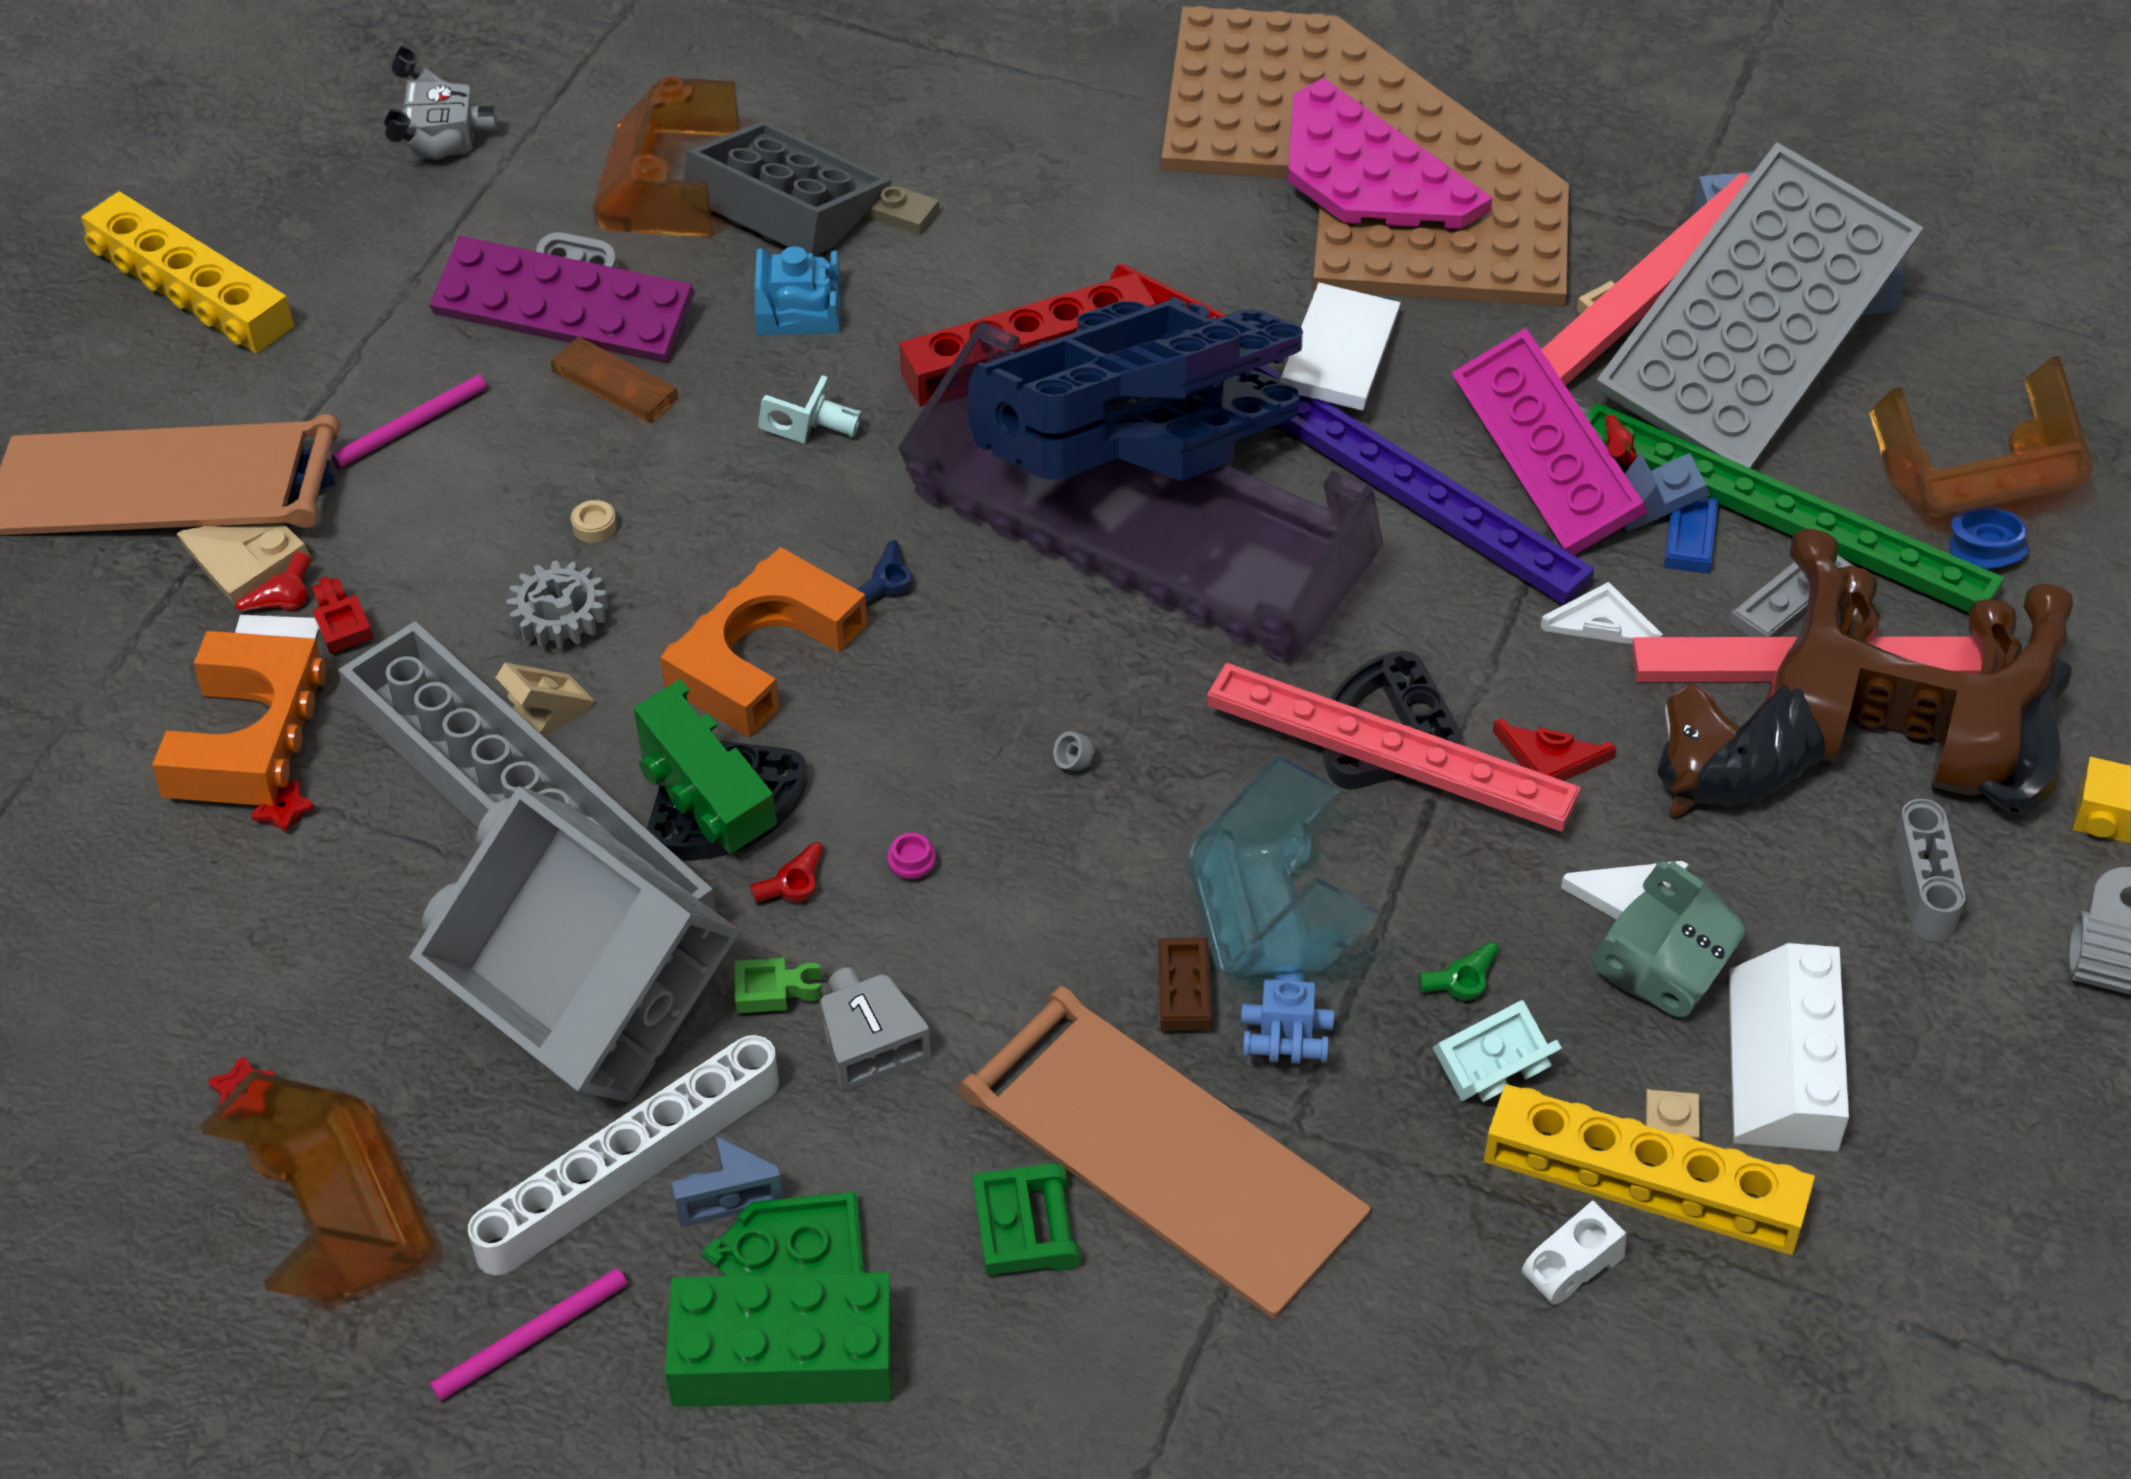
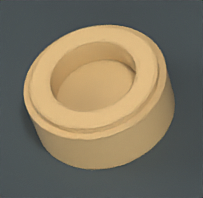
M601 500L586 501L575 507L571 513L573 533L583 542L598 543L605 541L617 529L615 510L607 502Z

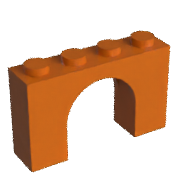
M779 547L767 559L760 561L753 572L737 587H732L726 593L723 600L711 611L700 616L694 626L677 642L671 643L665 649L663 655L660 656L664 687L681 678L689 688V693L687 694V701L750 738L780 710L776 678L735 655L731 651L733 646L743 636L754 630L769 626H784L797 629L839 653L868 626L865 594L784 548Z
M206 631L193 663L202 696L254 700L270 706V709L253 725L232 733L208 734L166 730L152 763L161 798L248 805H274L278 789L281 787L285 788L288 784L290 775L289 763L293 753L300 751L302 728L305 720L311 719L313 716L316 690L318 686H323L327 675L326 660L320 658L315 638Z

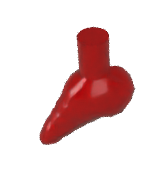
M1607 415L1605 427L1608 451L1622 465L1630 467L1638 456L1633 447L1634 437L1619 422L1615 415Z
M295 552L284 573L271 577L250 593L245 594L236 601L234 607L239 611L268 607L295 611L302 608L308 600V590L302 582V578L312 559L304 553Z
M817 841L807 846L798 856L784 864L779 869L776 877L750 884V891L754 902L758 903L781 896L785 901L800 903L809 899L816 891L814 876L823 852L822 843Z

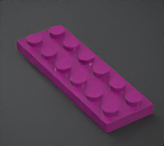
M458 235L429 306L433 314L668 364L695 291L692 284Z

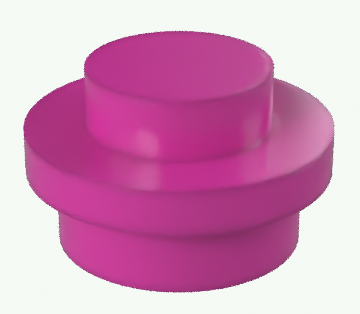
M914 832L904 833L898 836L890 846L887 853V862L890 870L895 875L905 879H917L927 875L934 868L936 852L925 836Z

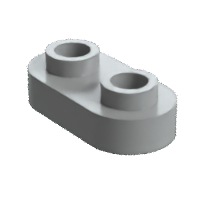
M555 232L543 237L536 247V252L566 256L565 258L594 264H604V266L619 269V261L614 249L610 244L601 240Z

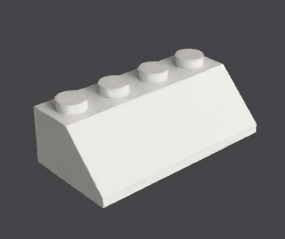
M1787 943L1729 969L1733 1143L1838 1152L1849 1118L1840 947Z

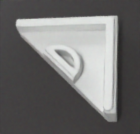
M1609 582L1542 616L1540 626L1545 632L1632 644L1633 637L1663 636Z
M1675 861L1685 870H1688L1689 864L1684 861ZM1657 863L1566 873L1562 878L1561 889L1617 920L1621 913L1638 896L1645 892L1643 882ZM1663 881L1664 885L1671 890L1675 889L1671 884Z

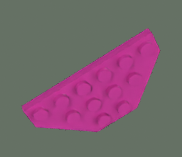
M1322 77L1293 94L1288 182L1343 223L1361 224V217L1386 218V225L1419 226L1420 220L1445 221L1444 228H1463L1491 211V196Z

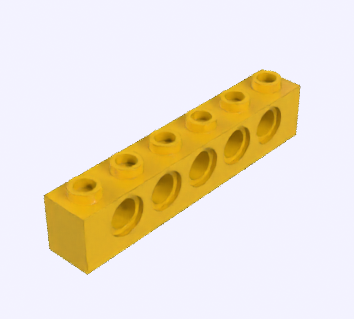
M120 191L81 216L86 235H84L85 243L95 255L104 256L115 263L123 273H130L140 279L148 289L152 291L157 290L162 293L176 307L187 309L196 315L206 326H213L226 334L234 344H241L257 354L294 328L285 294Z
M1505 1084L1488 1131L1483 1161L1792 1256L1815 1178L1814 1175L1801 1172L1787 1164L1767 1162L1750 1157L1737 1149L1720 1148L1697 1141L1686 1134H1673L1646 1126L1632 1118H1619L1593 1110L1582 1103L1565 1102L1542 1095L1537 1090L1531 1088H1518ZM1540 1132H1546V1133H1550V1134H1552V1135H1551V1136L1543 1135V1134H1541ZM1591 1147L1600 1148L1604 1151H1597L1592 1149ZM1643 1163L1653 1164L1654 1167L1644 1165ZM1694 1178H1700L1707 1182H1700L1695 1180ZM1747 1194H1753L1759 1198L1750 1197Z

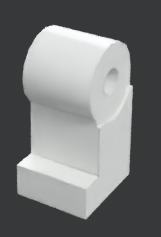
M1591 1201L1532 1252L1523 1265L1522 1274L1552 1305L1562 1303L1583 1282L1589 1281L1605 1267L1610 1270L1625 1258L1626 1232L1594 1201Z

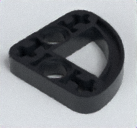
M1395 651L1367 662L1352 672L1339 685L1331 697L1332 700L1356 707L1365 697L1382 687L1403 725L1431 734V728L1435 727V736L1460 744L1461 733L1456 721L1423 661L1412 652ZM1404 676H1410L1409 687L1407 688ZM1421 701L1429 704L1433 709L1430 712L1420 714L1410 710L1408 705ZM1322 747L1323 761L1328 776L1340 788L1348 790L1359 789L1403 777L1401 774Z
M719 741L728 752L735 747L771 790L774 797L777 825L737 851L760 841L772 833L790 816L798 805L807 785L806 761L799 752L786 748ZM760 766H763L764 774H761ZM790 769L786 776H779L784 773V770ZM661 786L659 787L647 830L681 861L711 859L729 854L717 841L712 843L707 840L701 830H697V821L688 812L685 814L680 813L669 801L668 793ZM671 821H675L678 833H673L671 839H663L667 838L670 833Z

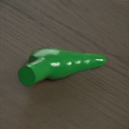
M1488 942L1472 953L1456 959L1446 970L1419 973L1418 984L1420 992L1447 990L1452 997L1461 1001L1476 999L1485 992V977L1494 957L1499 951L1498 944L1496 942Z

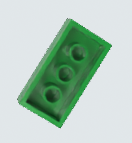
M890 1272L671 1277L665 1377L671 1406L892 1402L893 1301Z

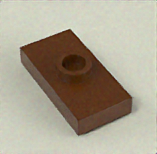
M1208 938L1158 939L1161 1031L1211 1030L1212 1014Z

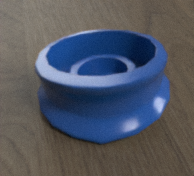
M1974 507L1960 511L1951 519V530L1954 534L1950 538L1949 550L1953 556L1984 569H1993L2016 563L2028 554L2029 546L2025 541L2027 528L2023 521L2012 512L1994 507Z

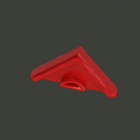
M1503 718L1494 721L1493 733L1520 766L1562 781L1615 759L1616 747L1612 742L1597 745L1574 740L1575 735L1541 727H1537V731L1510 726Z

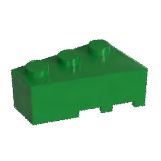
M680 678L633 707L642 756L639 766L650 784L654 786L659 784L668 793L672 804L680 813L685 814L688 812L697 821L699 829L707 840L712 843L717 841L731 855L777 825L773 793L736 747L729 752L723 747L711 732L717 727V723L709 713L699 717L687 701L689 688Z

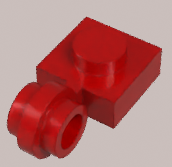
M328 576L318 579L319 584L311 586L319 607L312 610L330 654L374 639L371 627L357 596L353 595L346 598L338 577L329 580Z

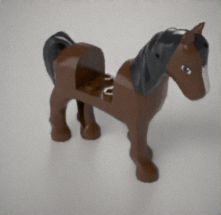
M1816 529L1800 530L1791 539L1790 556L1807 579L1809 599L1806 616L1800 634L1778 668L1763 704L1741 727L1732 722L1721 711L1708 691L1697 685H1687L1670 695L1665 707L1668 742L1662 751L1658 765V776L1664 786L1675 795L1669 813L1672 818L1682 816L1696 803L1735 807L1743 802L1763 800L1768 794L1776 792L1790 781L1800 777L1806 767L1816 765L1821 761L1836 763L1848 720L1859 722L1861 725L1870 728L1881 727L1906 733L1915 739L1939 741L1931 786L1949 793L1972 797L1986 795L1994 803L2011 814L2023 815L2034 810L2054 790L2058 775L2061 743L2056 723V703L2061 693L2069 685L2072 668L2057 657L2067 640L2066 622L2071 615L2073 607L2072 594L2063 587L2051 584L2034 585L2026 592L2023 607L2031 620L2032 631L2028 645L2023 651L2020 641L2013 636L2017 622L2015 609L2006 602L1994 599L1976 601L1970 607L1969 631L1978 641L1982 660L1981 671L1979 674L1946 670L1911 661L1869 644V642L1876 638L1880 614L1872 603L1877 591L1876 577L1867 570L1858 567L1846 566L1837 568L1835 565L1839 549L1837 540L1824 531ZM1838 609H1839V611H1840V619H1841L1840 624H1839V621H1838Z

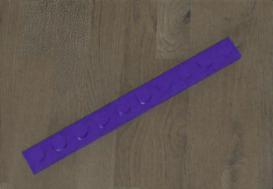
M1268 365L1252 370L1281 381L1282 374ZM1299 395L1298 416L1278 424L1563 605L1571 601L1593 581L1595 568L1328 402Z

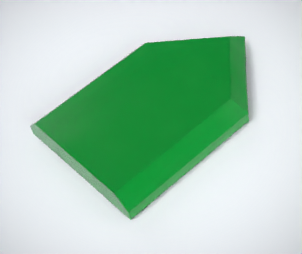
M857 1192L750 1202L736 1216L737 1221L719 1239L714 1238L700 1252L704 1260L726 1276L863 1273Z

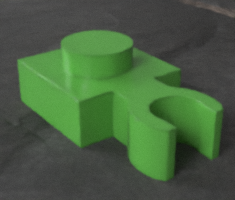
M785 957L734 961L737 1014L787 1010V998L797 997L804 1001H816L822 998L821 983H805L808 980H822L821 967L818 963H805L795 969L786 970Z

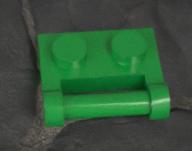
M1044 1164L972 1174L986 1276L1048 1267L1057 1271H1067L1076 1268L1081 1263L1079 1245L1072 1240L1064 1192L1068 1186L1067 1172L1064 1166L1060 1164ZM1037 1190L1044 1194L1051 1242L1036 1244L1028 1194L1029 1191Z

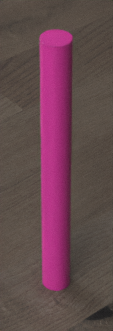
M477 374L331 453L330 456L334 465L341 469L487 389L486 382L481 375Z
M616 1267L429 1383L434 1395L440 1402L622 1290L628 1286L624 1275Z

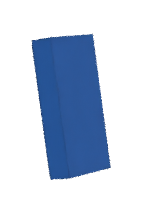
M1704 497L1670 513L1664 568L1710 573L1718 499Z

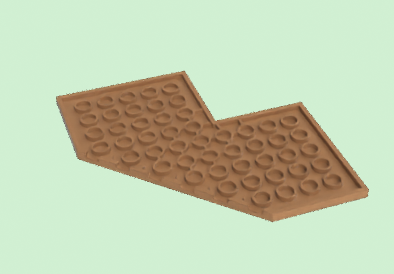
M1203 6L1182 7L1162 149L1161 170L1288 178L1293 94L1323 77L1492 197L1491 211L1463 228H1444L1445 221L1420 220L1419 226L1386 225V218L1361 217V224L1343 223L1320 206L1313 290H1316L1318 283H1323L1365 294L1565 307L1567 294L1569 183L1338 16L1320 13L1299 14L1285 13L1283 11L1265 12L1245 9H1215Z

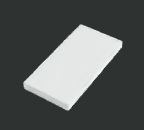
M1318 283L1301 326L1303 330V348L1297 354L1289 356L1281 376V381L1298 389V395L1364 411L1398 317L1401 302Z

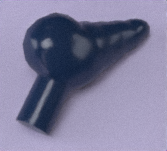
M891 540L886 545L879 562L874 567L872 579L857 588L858 591L865 594L866 604L881 594L886 596L901 595L912 583V574L903 564L900 545L896 540Z

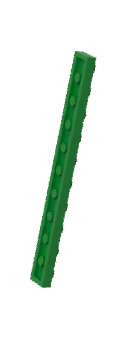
M1596 402L1585 415L1607 449L1605 418L1611 414L1615 415L1619 422L1633 435V447L1637 455L1642 453L1650 471L1690 453L1709 490L1710 495L1707 497L1718 499V504L1792 536L1797 531L1805 529L1827 532L1837 540L1838 556L1970 613V607L1976 601L1995 599L2001 590L2004 577L1602 404Z

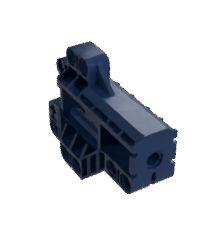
M1170 297L1168 301L1151 307L1134 301L1116 302L1079 315L1077 318V330L1072 334L1046 343L1043 341L1039 342L1037 346L1016 353L1009 352L1007 356L987 363H977L968 380V422L977 447L985 451L992 449L993 455L1015 466L1022 464V470L1042 479H1064L1119 458L1171 478L1184 481L1232 462L1235 458L1236 440L1298 416L1299 390L1264 373L1252 370L1272 362L1275 364L1283 363L1284 358L1300 352L1303 348V330L1299 326L1267 312L1253 309L1237 311L1217 319L1214 316L1209 319V310L1205 306L1188 303L1187 309V302L1175 297ZM1134 397H1150L1110 412L1111 405Z

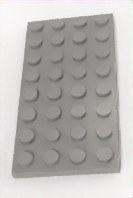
M1776 142L1597 378L1594 389L1661 430L1752 469L1918 240L1924 227Z

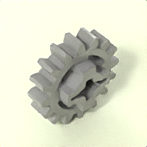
M553 561L549 570H544L540 565L534 566L535 575L531 577L522 573L519 575L521 586H510L511 598L506 600L512 629L514 631L521 630L522 640L525 642L537 637L538 647L543 648L549 640L555 641L557 648H562L564 640L569 638L575 644L581 643V633L585 632L594 635L596 633L595 623H604L606 620L604 610L608 609V601L601 577L593 578L592 569L589 567L578 572L576 562L572 561L566 568H560L558 561Z

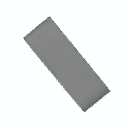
M1914 799L1906 803L1902 809L1893 840V847L1912 929L1925 940L1941 942L1952 937L1956 930L1965 902V891L1944 809L1934 801Z

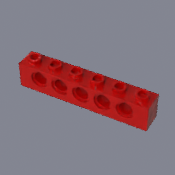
M1135 272L899 342L901 375L919 407L967 393L968 380L977 363H987L1005 357L1009 352L1016 353L1037 346L1039 342L1043 341L1046 343L1074 333L1077 330V318L1083 313L1121 301L1139 302L1149 307L1156 305V303Z

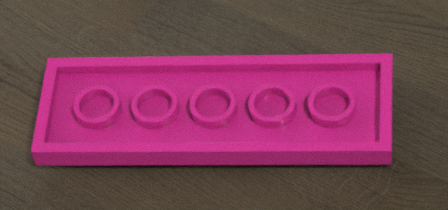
M1524 328L1451 372L1459 388L1564 550L1572 555H1576L1648 512L1644 502L1613 456L1609 453L1607 447L1527 328Z

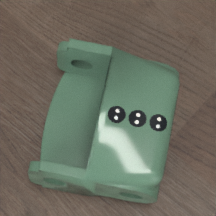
M1673 860L1670 864L1660 861L1643 882L1645 892L1638 896L1621 913L1591 955V961L1595 964V971L1623 991L1660 1008L1670 1015L1685 1017L1690 1014L1744 937L1746 929L1741 919L1704 882ZM1663 881L1671 884L1675 891L1667 888Z

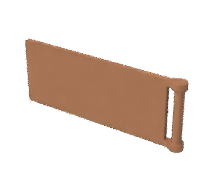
M322 414L311 421L14 435L10 438L0 466V535L264 523H290L301 528L312 527L318 516L316 501L332 441H335L339 436L341 423L332 415ZM305 437H313L314 442L299 498L287 506Z
M1062 986L1056 988L1048 996V1004L982 1069L976 1074H968L958 1084L957 1088L960 1095L970 1105L989 1112L1267 1316L1277 1318L1368 1218L1370 1207L1090 1011L1069 989ZM1062 1018L1074 1021L999 1097L991 1091V1088Z

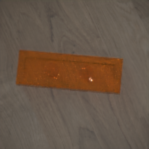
M579 336L551 360L552 372L649 423L678 399L677 387Z

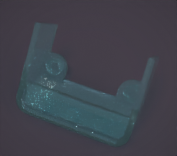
M1280 754L1200 834L1194 842L1189 855V868L1215 966L1219 972L1235 980L1323 970L1328 965L1334 963L1339 955L1379 916L1375 907L1318 877H1315L1296 896L1290 874L1297 867L1303 865L1310 856L1312 849L1311 835L1307 824L1339 791L1333 783Z

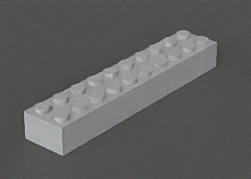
M416 621L338 669L348 707L477 828L485 814L501 800L511 798L517 787L521 786L569 804L611 834L613 838L619 840L654 866L655 869L661 871L696 897L698 901L716 912L713 889Z

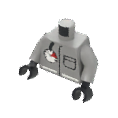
M400 46L392 63V71L400 78L411 76L413 81H407L403 111L391 109L384 120V125L387 127L385 133L390 141L400 142L403 139L407 161L430 158L439 160L446 156L469 153L473 150L474 133L476 130L497 129L495 105L474 106L472 90L467 84L449 83L440 79L426 67L420 69L416 66L419 60L418 53L409 46Z

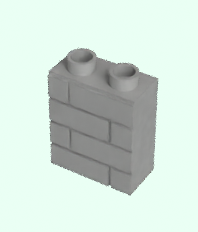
M518 786L511 798L501 800L495 804L483 817L476 834L479 848L459 880L442 888L427 905L422 918V926L425 933L409 958L578 1092L630 1103L654 1067L656 1057L658 1055L661 1056L740 930L704 903L698 901L696 897L661 871L655 869L654 866L619 840L613 838L611 834L577 809L564 802Z

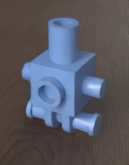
M1294 965L1282 966L1276 971L1275 980L1264 979L1263 1005L1242 1004L1241 1024L1261 1025V1035L1250 1034V1031L1244 1032L1243 1057H1249V1054L1269 1056V1062H1278L1279 1054L1291 1055V1063L1300 1064L1301 1058L1320 1059L1321 1062L1327 1063L1328 1037L1323 1036L1322 1039L1312 1038V1030H1333L1334 1010L1314 1009L1315 983L1305 982V974L1299 967Z

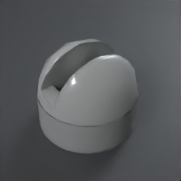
M1072 731L1061 734L1056 740L1053 749L1056 764L1060 768L1071 771L1086 769L1092 763L1093 754L1095 755L1094 743L1087 736ZM1073 745L1078 747L1077 755L1071 753Z

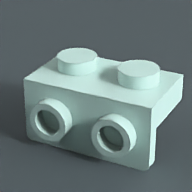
M1524 1000L1505 1008L1432 1047L1462 1102L1476 1094L1479 1095L1482 1102H1485L1502 1093L1505 1084H1508L1506 1079L1521 1072L1524 1079L1527 1080L1552 1066L1548 1056L1562 1049L1557 1039L1547 1044Z

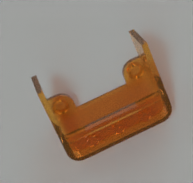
M668 76L656 82L621 118L617 124L593 202V213L597 226L608 231L712 238L713 226L707 182L669 179L670 172L667 162L662 158L655 157L654 153L660 132L725 136L740 130L735 81Z
M2051 357L2024 379L2035 419L2024 421L2012 430L2009 437V447L2012 455L1933 470L1929 456L1919 447L1903 388L1898 387L1891 390L1869 410L1885 469L1891 482L1924 511L1935 517H1948L2065 493L2083 485L2089 480L2093 465L2061 357Z
M251 1071L200 1126L205 1135L244 1143L249 1153L252 1167L263 1177L290 1182L311 1233L264 1281L267 1291L336 1302L417 1268L434 1251L435 1245L432 1235L375 1111L360 1098Z

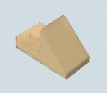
M504 663L495 677L509 692L507 696L515 704L512 709L542 736L591 709L595 702L569 674Z

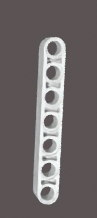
M757 1035L738 1039L479 1210L472 1216L468 1224V1235L479 1268L491 1275H504L515 1270L771 1098L779 1086L776 1054L772 1043L765 1037ZM718 1095V1096L713 1097V1098H707V1097H709V1096ZM677 1123L672 1126H665L667 1124ZM631 1151H633V1153H631V1154L621 1155V1154H623V1153H625V1152H631ZM584 1180H591L584 1184H577ZM540 1209H547L542 1213H534ZM503 1238V1239H502L501 1241H499V1242L489 1243L490 1241H492V1240H494V1239Z

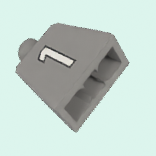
M851 967L839 969L830 976L828 984L832 993L821 998L820 1008L826 1041L838 1085L842 1092L931 1058L928 1025L888 976L880 974L861 982L856 970Z

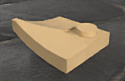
M283 523L202 526L182 530L177 533L181 544L234 605L245 594L250 593L271 577L284 573L295 552H301L310 557L306 545Z

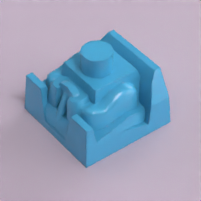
M796 246L786 248L782 254L772 255L764 249H757L755 334L840 333L841 270L837 251H831L830 261L828 262L825 258L814 257L813 253H806L803 248Z

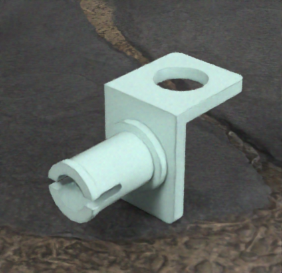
M822 375L806 408L765 395L761 401L758 427L803 444L806 443L812 429L818 425L854 438L860 425L862 411L826 400L829 377ZM781 411L791 418L792 424L785 426L775 422L770 412Z

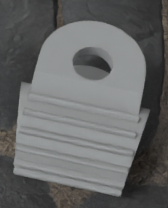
M2118 867L2107 871L2098 879L2087 911L2078 910L2070 936L2068 963L2072 980L2131 995V906L2124 905L2120 898L2122 894L2131 893V867Z

